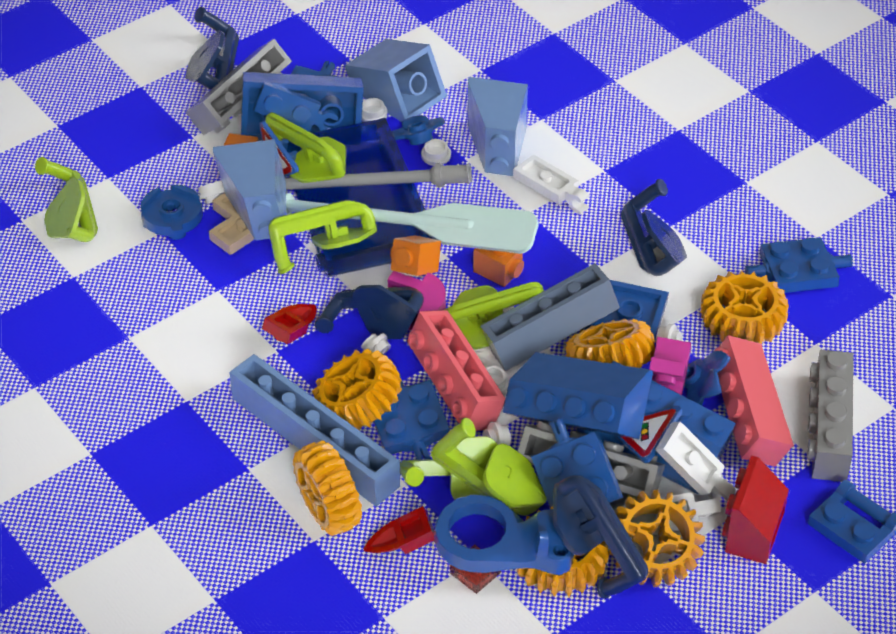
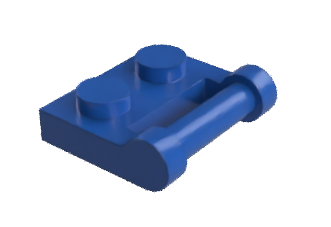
M845 479L840 483L836 491L809 515L808 525L865 564L896 534V512L891 514L857 491L856 485ZM849 501L883 524V526L879 529L848 508L844 503Z

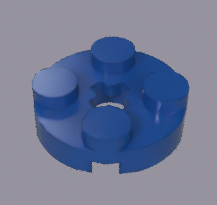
M170 185L171 190L161 191V187L150 191L141 201L142 224L149 231L158 235L168 236L173 240H179L184 238L186 232L194 229L202 220V203L195 190L183 185Z

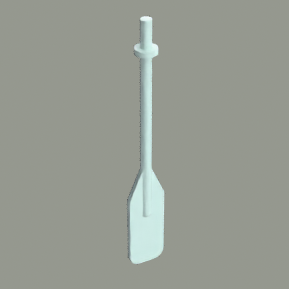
M286 193V215L292 212L328 205V203L294 200L291 193ZM450 203L417 213L370 208L374 214L375 222L414 226L430 237L441 240L443 245L522 254L532 248L538 229V219L535 214L524 210ZM360 216L350 218L361 220Z

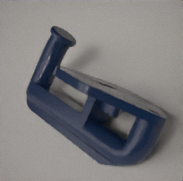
M199 7L194 16L195 21L206 24L215 30L216 33L192 56L185 78L189 81L198 82L211 90L233 70L239 36L233 27L206 11L204 7ZM211 67L216 69L215 77L208 73Z
M657 179L654 184L628 201L621 211V218L639 266L653 276H662L668 273L687 258L684 246L676 232L651 211L645 210L642 213L640 211L657 197L668 194L667 185L662 179ZM656 247L665 254V257L659 262L653 251Z
M361 285L353 290H344L336 293L320 317L316 319L314 325L319 332L329 333L333 330V322L342 309L357 308L366 328L371 334L375 333L379 336L384 333L388 337L387 339H402L421 309L424 297L422 292L412 287L385 288L381 285Z
M580 475L569 476L556 483L553 488V525L566 548L571 553L582 556L605 541L623 570V573L614 578L602 577L598 580L597 591L599 596L607 599L611 595L618 594L644 581L649 573L648 566L602 490L593 482Z

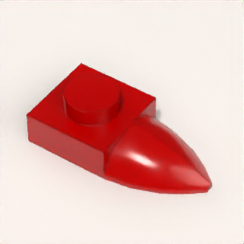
M295 304L284 307L264 318L262 329L271 334L276 340L289 344L306 334L309 324L316 316V305Z
M421 506L389 522L368 540L363 548L364 551L385 553L402 549L406 555L434 541V528L428 512L424 506Z

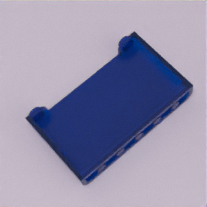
M386 118L312 133L319 138H333L345 145V174L408 171ZM289 141L286 151L290 153L296 150L298 153L302 150L301 147ZM414 183L293 189L297 200L332 204L351 200L366 204L372 209L417 213L425 210ZM348 218L336 221L337 228L342 226H348V228L362 227L361 220ZM376 222L377 232L359 243L334 249H321L314 245L317 252L315 259L319 273L324 272L328 278L391 264L390 251L394 238L413 235L434 238L414 226ZM324 226L310 229L311 238L325 233Z

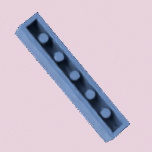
M251 355L229 372L233 400L300 450L312 442L317 443L323 440L326 443H330L338 451L340 458L344 460L347 469L350 470V475L355 482L357 492L375 507L400 488L399 459L257 355Z

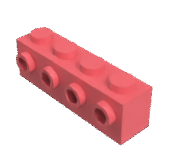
M448 310L420 311L407 340L410 348L417 356L457 422L461 423L463 418H469L473 422L476 431L487 429L490 422L497 421L506 398Z
M728 335L714 351H722L731 358L725 368L717 374L729 420L736 423L733 434L740 457L744 460H750L752 455L759 457L766 465L776 466L794 444L762 345Z

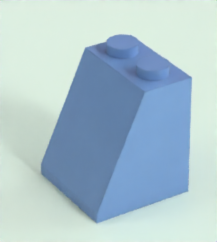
M385 39L345 65L349 77L362 79L364 87L363 97L365 99L378 98L382 100L387 107L388 114L400 122L409 117L422 114L447 97L430 44Z
M474 77L468 78V128L485 173L513 176V169L518 165L527 129L528 84Z
M275 139L213 147L214 158L229 201L255 240L270 239L268 230L270 221L276 217L286 215V180Z

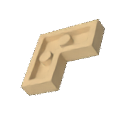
M225 193L212 200L213 210L226 220L209 230L210 240L229 255H232L253 241L254 237Z

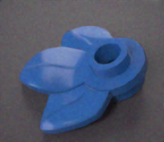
M423 115L412 116L402 122L403 127L390 131L387 136L391 140L409 139L410 145L423 144L433 139L432 132L435 128L442 126L445 120L442 117L429 120Z
M713 351L705 359H697L690 363L684 385L687 389L686 398L702 406L704 398L720 394L722 389L717 373L729 363L730 356L722 351Z

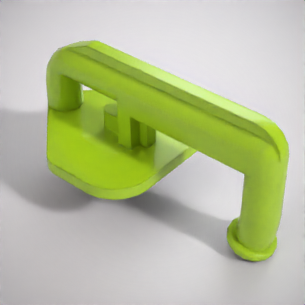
M271 112L266 115L265 122L279 141L288 139L293 144L302 148L297 153L294 161L299 168V172L289 175L290 177L301 183L338 179L345 175L346 148L344 144L330 137L319 138ZM289 145L286 150L288 153L291 151V146Z
M39 157L35 163L37 174H48L66 181V185L50 203L45 213L44 223L47 235L51 238H72L80 242L93 240L97 234L98 226L84 178L78 171L49 161L45 157Z
M344 200L272 219L268 230L275 262L278 267V274L287 273L295 266L288 256L285 235L324 226L325 233L311 238L312 244L321 249H334L359 243L377 232L372 210L366 204ZM360 216L362 227L348 228V226H342L337 228L336 221Z
M530 282L499 292L491 286L483 285L461 292L454 304L444 310H448L471 347L477 350L489 346L481 325L503 314L504 308L521 304L540 294L544 289L539 282Z
M463 418L461 423L453 427L432 448L431 456L437 464L480 495L490 496L502 501L517 515H530L547 501L532 464L511 446L498 444L492 450L485 470L455 449L464 439L473 438L476 434L475 426L469 418Z
M474 436L473 438L464 439L455 449L485 470L490 454L498 444L491 437ZM433 459L403 460L400 462V474L411 487L419 486L423 482L424 476H450V491L454 500L469 495H480L437 464Z

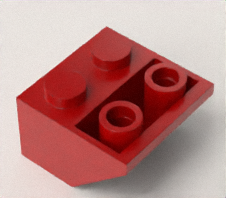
M751 455L747 468L740 467L735 482V488L739 490H736L735 494H730L725 510V514L729 516L726 517L722 537L727 538L726 553L767 565L785 513L789 489L759 457Z

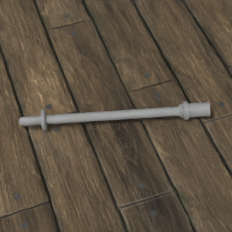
M435 163V166L430 170L345 174L338 179L301 183L292 177L285 178L286 190L431 182L437 188L444 187L445 184H470L472 182V170L470 163L444 166L443 163Z

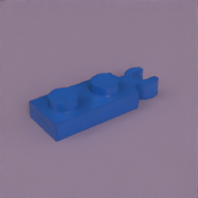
M266 81L262 85L253 108L254 112L265 116L271 112L308 132L311 131L313 125H316L326 135H331L333 131L331 127L323 124L324 121L328 118L338 120V114L333 110L319 111L321 107L319 101Z

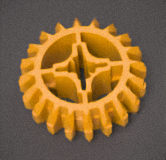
M741 269L737 275L728 271L725 277L717 275L714 282H709L701 297L700 313L701 318H703L704 327L710 328L711 336L720 335L721 342L729 335L762 344L764 340L772 342L775 335H780L785 323H787L789 304L788 299L785 298L784 290L778 288L776 281L769 282L767 275L757 277L755 271L751 275L744 274Z
M636 319L602 322L599 325L590 326L586 330H580L579 334H574L566 342L565 356L610 364L615 361L623 366L641 368L643 364L651 361V357L654 356V335L650 330V326L646 325V322Z
M366 349L362 353L355 350L351 356L348 357L344 354L342 360L333 362V366L330 369L323 370L324 377L316 380L317 387L312 390L315 399L360 431L362 426L366 425L370 428L371 423L376 419L382 421V414L392 411L390 405L399 401L397 394L402 391L400 386L402 380L392 360L388 359L386 355L381 354L379 350L372 352Z
M322 440L317 443L312 442L295 452L293 473L297 479L296 483L299 486L305 505L321 529L325 530L330 536L345 533L360 524L362 504L358 498L359 493L350 475V470L347 469L344 460L340 458L338 451L330 443Z
M658 489L653 490L650 499L644 491L639 492L637 501L632 497H628L625 500V507L618 506L615 510L628 535L632 537V541L641 546L643 559L648 566L649 573L647 578H651L654 588L659 587L662 578L668 586H671L675 582V576L680 580H684L688 576L687 570L694 571L698 565L695 559H700L704 553L699 545L705 542V536L697 533L702 529L703 522L691 521L696 515V509L685 512L683 510L686 504L685 499H681L678 504L672 502L674 498L672 492H668L665 499H661ZM644 514H658L656 520L652 523L640 521L639 524L631 522ZM669 520L677 526L681 536L670 529ZM658 526H660L658 532V541H660V543L657 544L655 549L652 551L654 545L652 534L655 533ZM674 552L681 555L678 559L669 563H654L657 555L661 553L671 555ZM616 561V563H615L616 567H617V568H620V565H619L618 562ZM646 578L644 581L640 582L639 584H640V585H644V583L646 582L647 578Z
M603 541L578 562L577 559H580L581 556L574 555L570 570L561 575H554L532 568L517 569L519 577H525L528 587L537 584L539 593L549 589L555 597L558 591H565L567 596L570 597L572 590L576 589L583 594L586 585L595 586L598 577L603 576L606 563L609 560L608 546Z

